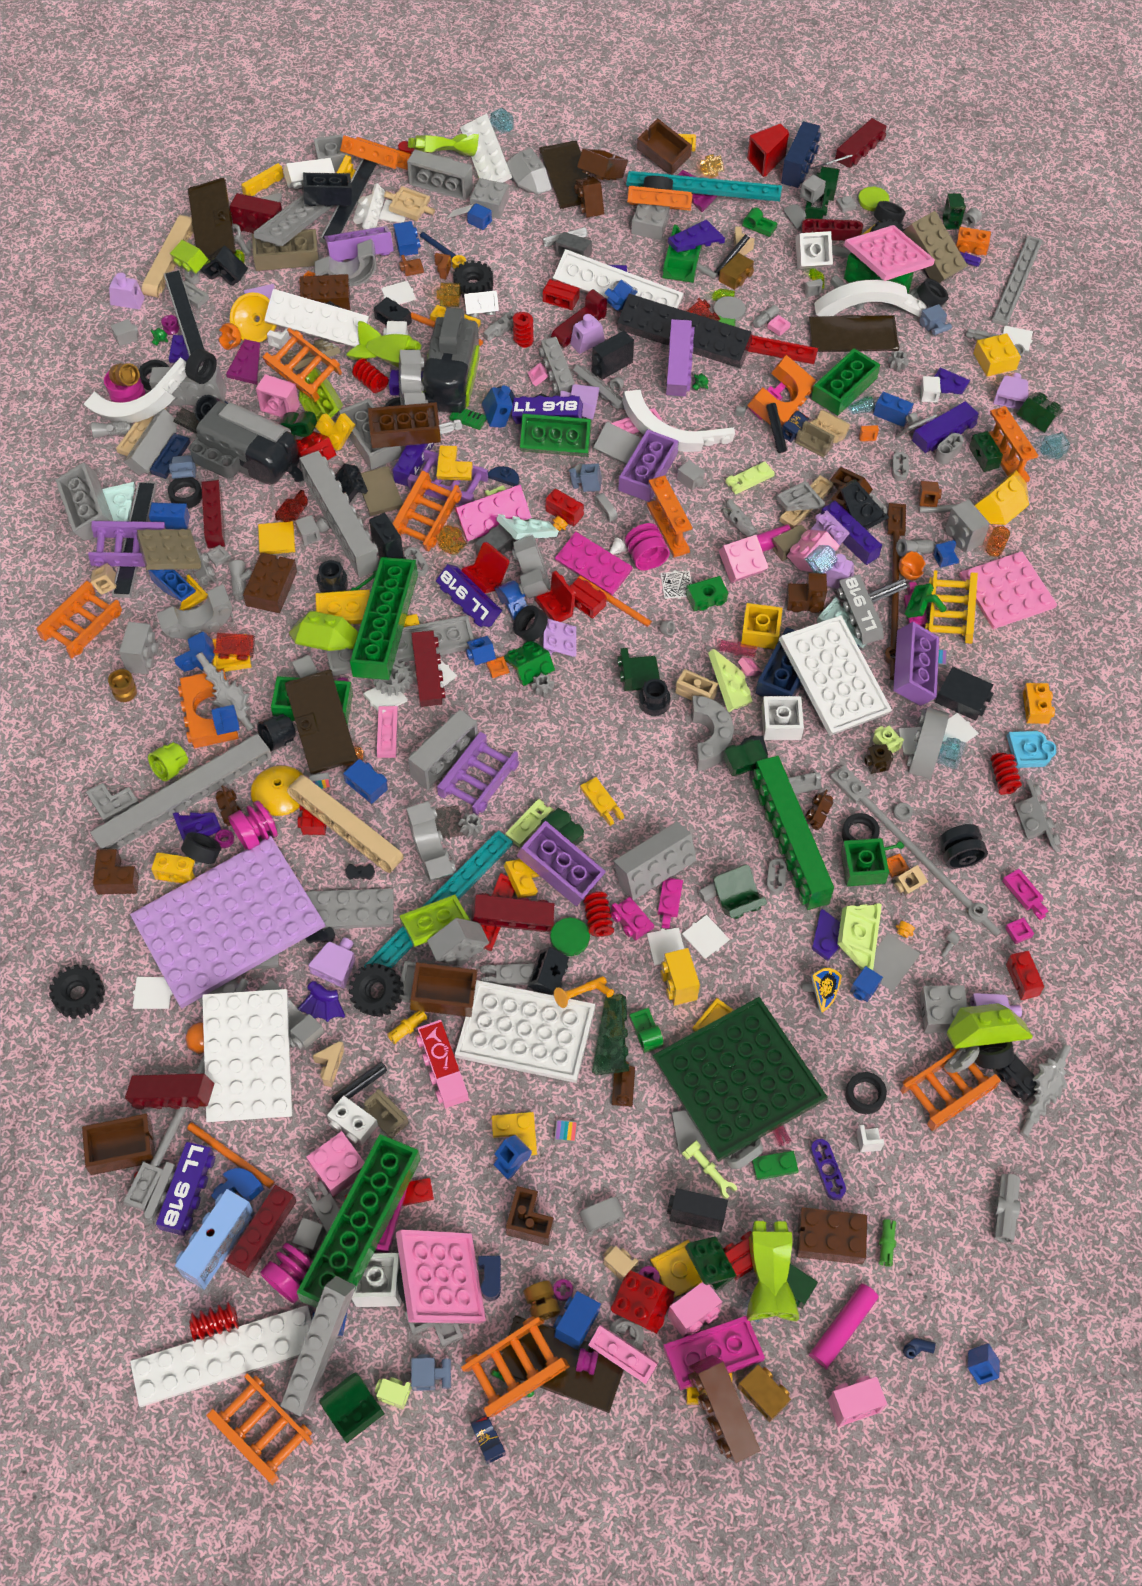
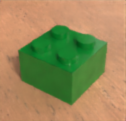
M883 838L844 841L840 853L846 886L886 884L889 869Z

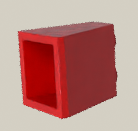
M781 123L750 135L747 159L763 177L767 176L786 156L789 132Z

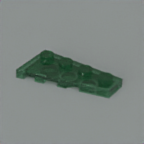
M616 994L609 998L605 996L592 1073L595 1075L629 1071V1064L626 1063V1056L629 1054L625 1038L628 1037V1030L625 1028L627 1002L626 996L623 994Z

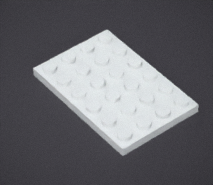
M841 615L782 635L779 638L829 736L892 712L889 703Z
M476 980L472 1017H465L455 1057L577 1083L596 1006L592 1003L569 999L566 1008H561L556 1003L553 995Z
M279 989L202 995L205 1075L215 1083L209 1104L206 1107V1122L292 1116L288 990Z

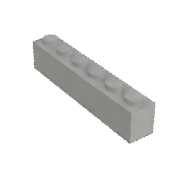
M337 1276L324 1287L281 1403V1407L300 1417L314 1401L356 1288L355 1285Z

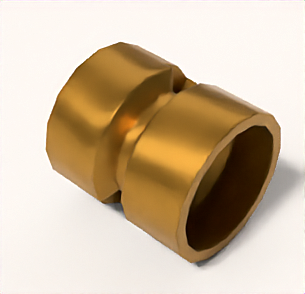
M131 363L115 364L110 368L109 377L112 383L117 386H133L139 381L140 373L138 368Z
M118 669L109 675L108 683L117 701L129 702L135 698L137 688L128 670Z
M550 1281L535 1283L523 1291L527 1304L531 1305V1316L547 1320L561 1312L557 1299L552 1298L554 1291Z

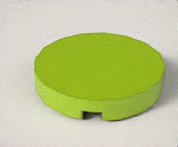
M875 186L864 188L858 196L860 206L873 212L880 201H889V194L882 188Z

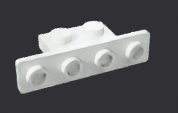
M378 183L374 184L372 194L363 196L358 200L353 221L355 224L363 223V229L376 228L385 199V191Z

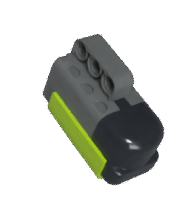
M447 307L444 317H437L423 371L424 392L422 393H424L425 400H428V403L437 402L438 412L459 413L464 411L470 403L480 358L478 324L475 321L464 318V309Z

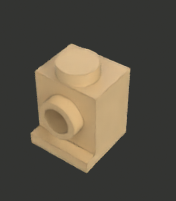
M106 563L92 570L91 583L103 595L116 588V573Z
M918 865L894 878L896 880V883H894L895 888L899 893L903 892L905 895L928 882ZM905 879H909L911 881V885H907Z
M610 1246L603 1255L605 1257L603 1264L622 1282L629 1271H634L638 1266L636 1258L632 1261L631 1255L622 1248L620 1250L617 1246Z

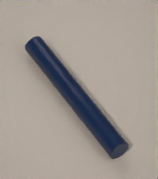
M425 232L420 234L422 239L443 254L450 255L451 259L456 256V254Z

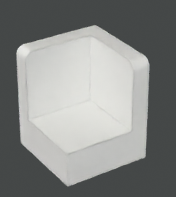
M287 328L284 332L270 330L267 333L269 345L281 349L291 338Z
M923 376L920 386L921 402H938L941 393L939 377Z
M859 1125L856 1134L860 1153L881 1151L885 1143L884 1139H880L878 1128L865 1129L864 1125Z

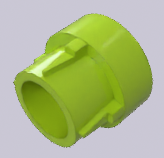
M172 742L151 752L148 755V762L154 774L166 782L178 775L179 771L188 764V757L180 745Z

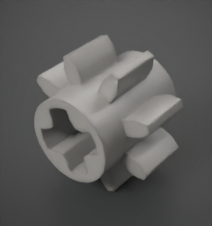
M903 351L892 352L887 362L891 364L890 369L893 368L896 371L905 370L909 363V359L906 358L907 354Z
M541 673L538 677H533L534 683L531 684V689H536V696L539 694L545 697L547 693L552 694L554 681H550V675L547 676Z
M465 813L463 819H460L458 825L462 826L460 832L466 835V837L472 835L477 837L478 833L483 829V825L480 824L482 818H479L475 813L470 815Z

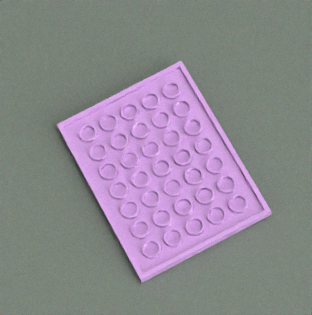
M271 836L268 840H262L258 846L251 850L246 849L192 879V881L183 884L130 914L181 1009L202 998V995L214 991L326 927Z

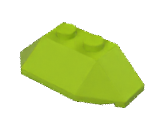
M315 367L305 378V382L308 384L313 383L321 372ZM327 378L317 388V393L320 396L317 402H314L299 390V401L305 411L315 413L317 422L322 414L327 413L332 418L343 407V403Z
M309 611L297 621L290 630L289 636L295 644L334 651L346 648L354 649L359 632L343 617Z
M999 1003L960 1008L947 1031V1036L954 1049L1028 1040L1033 1037L1026 1023L1012 1010Z

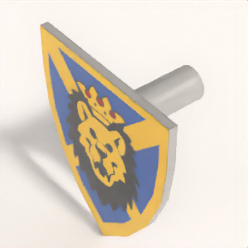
M822 968L811 975L813 984H803L802 986L803 992H815L820 1013L827 1010L834 1002L841 983L842 975L831 968Z

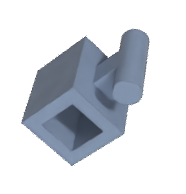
M939 304L922 310L919 320L920 325L925 327L928 332L932 330L934 336L952 329L950 323L945 324L947 314Z
M191 455L173 457L172 463L169 464L172 479L196 478V464L193 462Z
M599 463L582 464L581 473H577L575 468L569 470L574 489L579 488V483H582L583 492L601 490L602 476Z
M428 1354L417 1355V1358L411 1359V1387L413 1391L436 1390V1380H442L443 1389L451 1388V1359H442V1368H436L435 1358H431Z

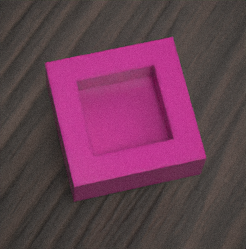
M1024 917L1007 924L1005 927L1015 944L1032 938L1034 935Z

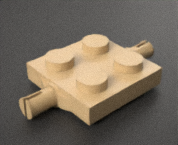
M403 186L395 194L388 191L384 194V198L392 200L389 205V211L418 221L425 212L431 215L435 213L434 208L427 206L430 202V196Z

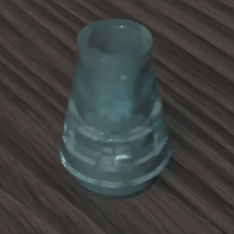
M866 396L850 405L849 408L852 415L870 413L872 410H875V402L872 396Z

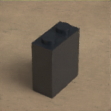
M623 330L593 347L592 373L603 380L633 363L634 339Z
M384 512L369 519L372 543L376 544L380 557L404 559L401 536Z
M952 666L938 692L935 703L976 721L979 715L983 716L987 708L985 703H990L994 695L991 692L994 684Z
M676 1188L675 1195L670 1194L667 1214L671 1215V1222L721 1233L728 1200Z

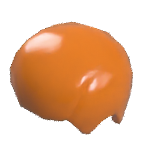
M224 323L219 329L222 335L218 340L224 349L231 350L241 343V333L233 323Z
M910 551L899 560L898 569L902 577L907 580H916L923 575L924 572L922 570L926 563L919 553Z
M203 1022L193 1024L188 1029L185 1037L187 1048L197 1054L204 1053Z

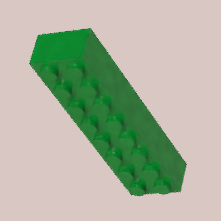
M380 558L350 660L353 677L390 679L418 577L416 560Z
M779 755L756 762V768L753 770L752 786L754 790H758L759 803L761 806L764 805L766 809V820L771 822L773 826L771 828L772 835L779 841V852L781 855L784 854L786 858L787 871H791L793 875V886L798 888L800 892V903L805 905L807 910L829 905L834 885Z
M379 1134L297 1291L301 1302L317 1308L325 1285L335 1276L357 1287L421 1161L419 1150Z

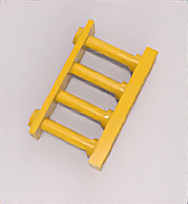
M934 570V576L930 577L929 583L934 587L932 595H936V587L965 588V590H969V595L937 596L942 602L964 603V605H968V610H946L945 612H940L939 610H934L935 604L931 602L930 623H926L925 629L935 633L962 634V636H965V643L972 644L978 573L971 572L970 579H966V581L938 580V571ZM934 617L959 618L967 621V623L963 627L933 625Z

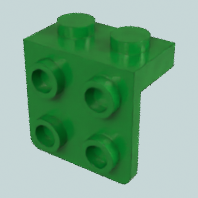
M526 642L522 647L510 650L504 655L505 661L516 669L522 686L533 682V677H538L541 673L547 675L555 671L549 651L536 642Z

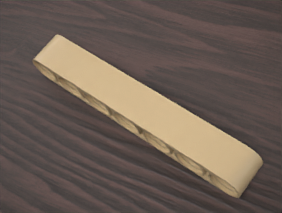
M178 216L142 284L143 295L160 298L158 296L163 292L166 283L164 273L174 271L176 267L170 252L181 240L187 242L194 233L192 217Z
M299 776L287 788V792L292 799L385 872L391 873L404 859L403 854L395 846L307 777Z

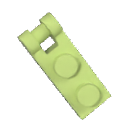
M762 462L735 476H729L725 483L732 487V491L736 495L773 477L775 472L766 462Z
M538 799L505 833V836L521 848L539 829L541 820L555 810L550 806H545L544 802Z

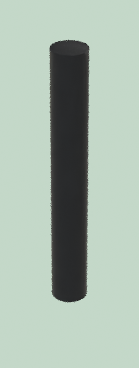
M745 234L714 271L718 276L720 275V270L750 239L748 235Z

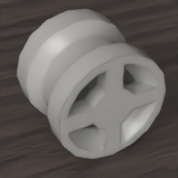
M974 207L970 208L963 216V224L973 228L982 218L980 210Z

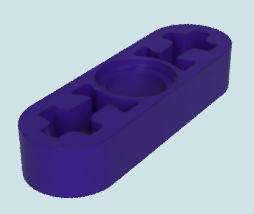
M817 1139L812 1143L810 1149L815 1166L827 1196L832 1200H840L846 1192L844 1180L830 1144L824 1139ZM818 1145H820L821 1148H826L823 1152L825 1159L821 1162H819V1160L822 1159L820 1151H815ZM824 1165H831L834 1173L826 1175L822 1171V1167ZM838 1178L834 1180L835 1186L841 1188L838 1195L836 1192H831L833 1187L832 1181L827 1182L826 1180Z

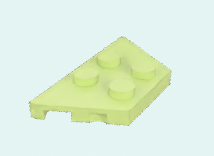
M712 649L708 654L728 712L739 709L742 706H747L752 702V698L744 673L723 655Z
M880 903L869 906L865 904L842 908L837 944L861 970L865 966L871 970L874 967L882 907Z

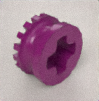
M561 1279L554 1284L555 1298L559 1301H567L570 1296L572 1297L573 1285L570 1281ZM561 1285H566V1289H570L569 1292L565 1293V1296H561V1292L557 1291V1289L561 1288Z

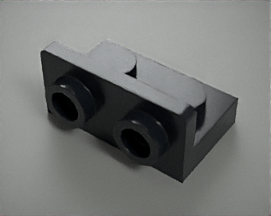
M344 463L336 473L335 480L340 481L342 492H346L350 503L358 492L366 494L368 490L359 468L355 465Z
M1014 1054V1060L1010 1065L996 1069L997 1076L1002 1082H1006L1011 1087V1091L1016 1098H1021L1025 1102L1037 1092L1034 1090L1037 1083L1032 1080L1035 1075L1016 1054Z

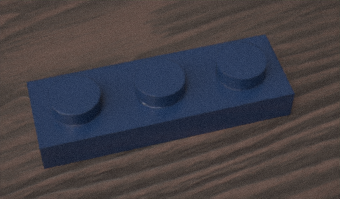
M174 433L150 468V473L166 479L170 474L169 464L172 463L173 457L183 455L191 443L190 438Z

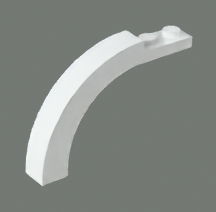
M864 280L849 283L833 289L814 303L817 316H834L850 306L865 302L894 304L918 317H921L922 310L927 309L926 304L922 300L907 294L905 286L884 280Z
M180 357L150 392L136 400L123 403L111 402L94 391L84 405L104 419L112 422L126 421L127 423H134L148 419L159 413L175 399L172 393L187 377L185 373L186 361Z
M641 390L624 391L622 399L624 409L631 422L643 435L648 429L679 441L678 451L698 452L702 450L703 445L728 444L733 441L735 435L734 427L707 431L676 429L659 420L649 410L642 397Z

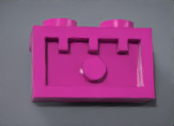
M631 897L618 905L616 903L611 905L613 920L616 923L620 922L624 933L628 937L632 936L635 941L654 928L655 925Z

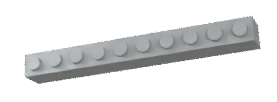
M258 733L248 737L244 742L231 747L222 755L214 757L212 761L205 765L197 767L195 771L182 776L173 784L165 786L156 794L148 796L139 804L131 806L122 814L116 815L105 824L97 826L90 834L99 849L118 850L174 817L173 813H180L221 789L222 785L226 786L272 758L270 749Z

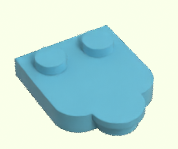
M1039 731L1009 732L1007 734L1011 754L1015 756L1013 761L1017 762L1015 768L1045 767L1056 754V745L1052 741L1047 740L1046 736Z

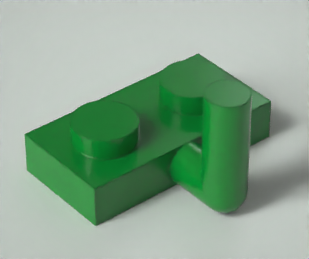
M929 583L915 586L904 614L908 618L923 616L927 604L933 602L940 612H945L947 607L937 595H931L934 587Z

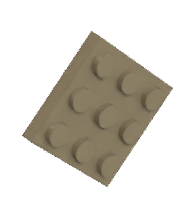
M323 339L315 340L314 344H312L327 357L341 353L339 346ZM300 346L299 350L296 351L289 350L282 357L281 362L284 365L288 364L303 347ZM308 352L293 370L306 367L315 356Z
M190 529L137 530L136 536L146 570L201 568V561Z

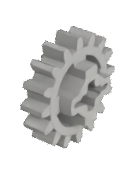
M395 660L390 679H373V683L376 685L377 690L381 689V694L388 692V696H391L392 693L398 696V692L401 691L404 694L405 688H411L410 684H413V671L410 670V666L405 667L404 661L399 664L398 660Z

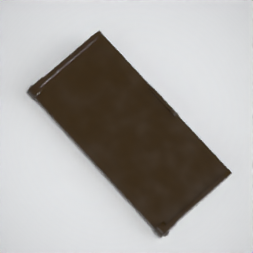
M570 141L540 147L539 151L560 209L582 204L581 198L574 191L575 180L587 178L590 175L583 173L582 169L577 167L581 156L578 142Z
M219 178L188 188L195 246L206 257L224 245L235 254L236 248L226 179Z
M895 315L809 316L811 347L818 348V352H850L853 348L858 351H899L900 349Z
M325 670L286 682L285 687L310 774L356 762L358 757L352 743L332 670Z
M515 1315L509 1335L523 1327V1322L527 1319ZM543 1325L538 1326L553 1355L558 1357V1359L565 1358L570 1366L540 1386V1388L610 1413L624 1369L598 1353L594 1375H590L588 1371L584 1370L577 1372L576 1368L580 1349H586L590 1353L596 1350L588 1346L589 1342L583 1341L579 1350H576L555 1338L554 1329ZM530 1332L519 1339L535 1370L538 1369L540 1372L547 1367L546 1359ZM509 1345L502 1350L501 1356L514 1378L522 1381L528 1380L526 1377L528 1374L513 1347Z

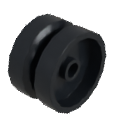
M959 825L939 836L938 843L941 851L944 853L943 857L948 868L958 869L973 866L987 857L988 851L984 841H982L983 837L977 825Z

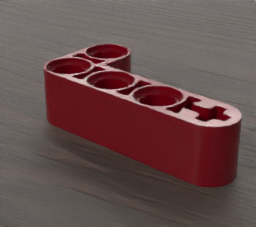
M805 219L802 222L801 233L831 231V239L833 241H845L862 235L863 223L857 220Z
M594 289L590 290L585 298V307L556 327L551 334V338L557 337L559 345L563 348L567 347L571 342L573 326L582 321L585 314H591L598 321L605 318L607 314V298Z

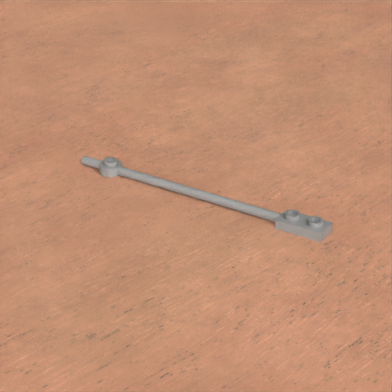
M845 765L830 775V779L855 804L861 801L968 909L967 915L972 922L982 923L995 937L1002 933L987 918V907L981 903H972L867 797L870 794V790Z
M242 978L235 992H244L249 981ZM204 1056L195 1074L205 1073ZM188 1107L177 1109L151 1163H142L124 1200V1204L145 1212L163 1169L158 1167Z

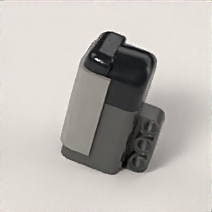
M218 401L199 422L196 428L197 438L190 445L191 457L195 464L225 478H232L237 472H241L264 484L272 485L276 484L286 472H292L299 463L297 439L290 429L232 402L227 404Z

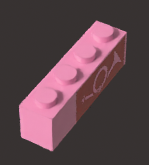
M438 1020L418 1027L419 1035L415 1036L419 1048L423 1047L425 1054H422L425 1066L430 1065L432 1072L428 1074L432 1085H437L438 1091L435 1094L438 1103H443L446 1109L468 1101V1092L442 1021Z

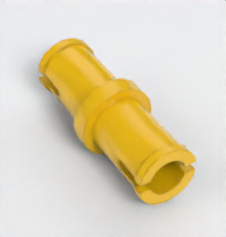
M417 1011L408 1019L400 1021V1025L387 1033L390 1041L396 1044L408 1033H413L418 1025L427 1020L426 1014L423 1011Z

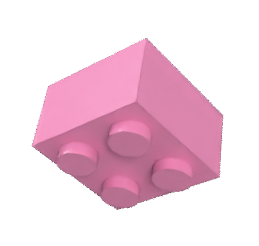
M264 375L256 388L260 410L279 417H283L288 412H296L299 408L296 384Z
M807 530L801 535L799 542L791 547L787 557L799 570L818 573L838 549L839 545L827 531Z
M756 535L724 545L718 550L731 583L763 573L768 569Z
M342 1131L306 1156L310 1167L329 1193H331L332 1197L355 1182L365 1163Z
M702 1282L669 1307L667 1317L684 1338L700 1332V1327L707 1322L708 1325L713 1323L719 1317L718 1314L721 1312L722 1301L710 1285H705Z
M864 1376L857 1379V1383L848 1386V1383L836 1386L835 1390L831 1392L832 1394L828 1402L838 1427L881 1413L887 1406V1401L877 1377L870 1379L869 1376Z

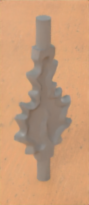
M202 652L197 654L196 657L204 667L203 671L207 675L205 679L212 682L214 685L213 689L216 690V692H212L216 696V700H212L211 703L218 708L234 705L238 721L242 722L248 732L253 730L254 726L247 718L248 714L246 713L250 708L246 704L249 693L245 694L243 692L242 684L237 687L235 680L229 685V681L224 679L223 670L217 672L216 666L209 663Z
M1063 1044L1058 1057H1055L1054 1060L1048 1058L1047 1063L1038 1064L1039 1073L1032 1079L1037 1083L1034 1090L1038 1093L1034 1095L1035 1101L1028 1106L1030 1111L1025 1116L1026 1122L1020 1132V1135L1028 1138L1033 1125L1037 1124L1040 1120V1114L1042 1116L1046 1115V1105L1050 1104V1099L1056 1104L1057 1097L1061 1099L1062 1089L1067 1088L1064 1078L1067 1071L1064 1067L1066 1065L1065 1060L1071 1050L1069 1045Z

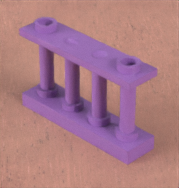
M425 449L424 462L426 464L422 470L429 473L433 465L438 466L439 454ZM473 465V479L466 492L461 491V500L456 505L461 506L474 501L473 492L479 481H488L487 469ZM410 474L408 477V488L410 490L419 476ZM437 477L434 481H431V483L450 491L461 482V480H453L450 486L441 484L443 480H437ZM430 489L424 493L443 501L448 499V497Z
M92 521L91 527L94 538H97L96 552L88 553L91 566L100 567L108 563L110 566L145 567L136 536L137 530L165 529V523ZM105 538H116L114 553L103 552ZM123 538H134L132 553H122Z
M479 732L437 786L438 796L445 799L448 794H453L471 804L475 815H478L479 812L483 813L487 808V802L511 770L515 771L519 765L518 752L514 751L510 758L489 747L486 734ZM480 753H486L504 763V766L500 771H497L477 760V756ZM474 766L494 777L489 785H486L467 774L466 770ZM459 780H464L483 791V793L477 800L456 788V783Z

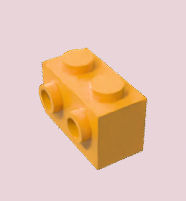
M1026 683L1022 692L1026 723L1049 724L1051 718L1055 715V708L1051 704L1053 693L1049 690V683Z

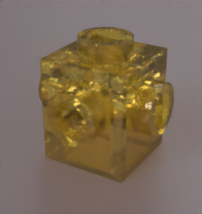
M714 154L705 156V160L700 161V169L704 176L713 178L719 176V172L725 171L721 155L714 157Z
M440 283V289H437V299L440 300V306L459 307L461 297L460 283Z
M446 525L436 536L439 547L444 552L452 555L458 554L467 543L462 536V531L458 527Z

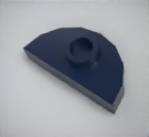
M495 467L488 472L489 479L513 487L520 483L518 473L510 467Z

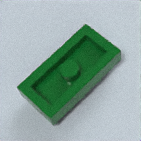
M794 1151L760 1156L752 1160L756 1180L797 1174L799 1172Z

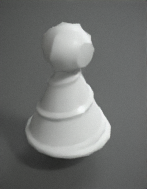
M614 538L610 553L615 555L626 552L627 547L624 540Z

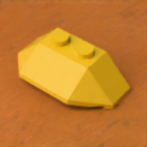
M1015 470L974 506L990 524L1006 525L1029 505L1027 483L1018 471Z

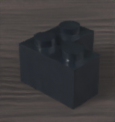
M224 245L207 257L208 261L200 270L211 280L220 275L229 285L233 286L242 279L248 267Z

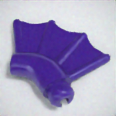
M316 981L308 984L307 989L310 991V995L297 1008L299 1011L307 1015L310 1014L313 1018H322L326 1022L335 1017L345 1018V1013L338 1000L337 990H327L321 984H317Z

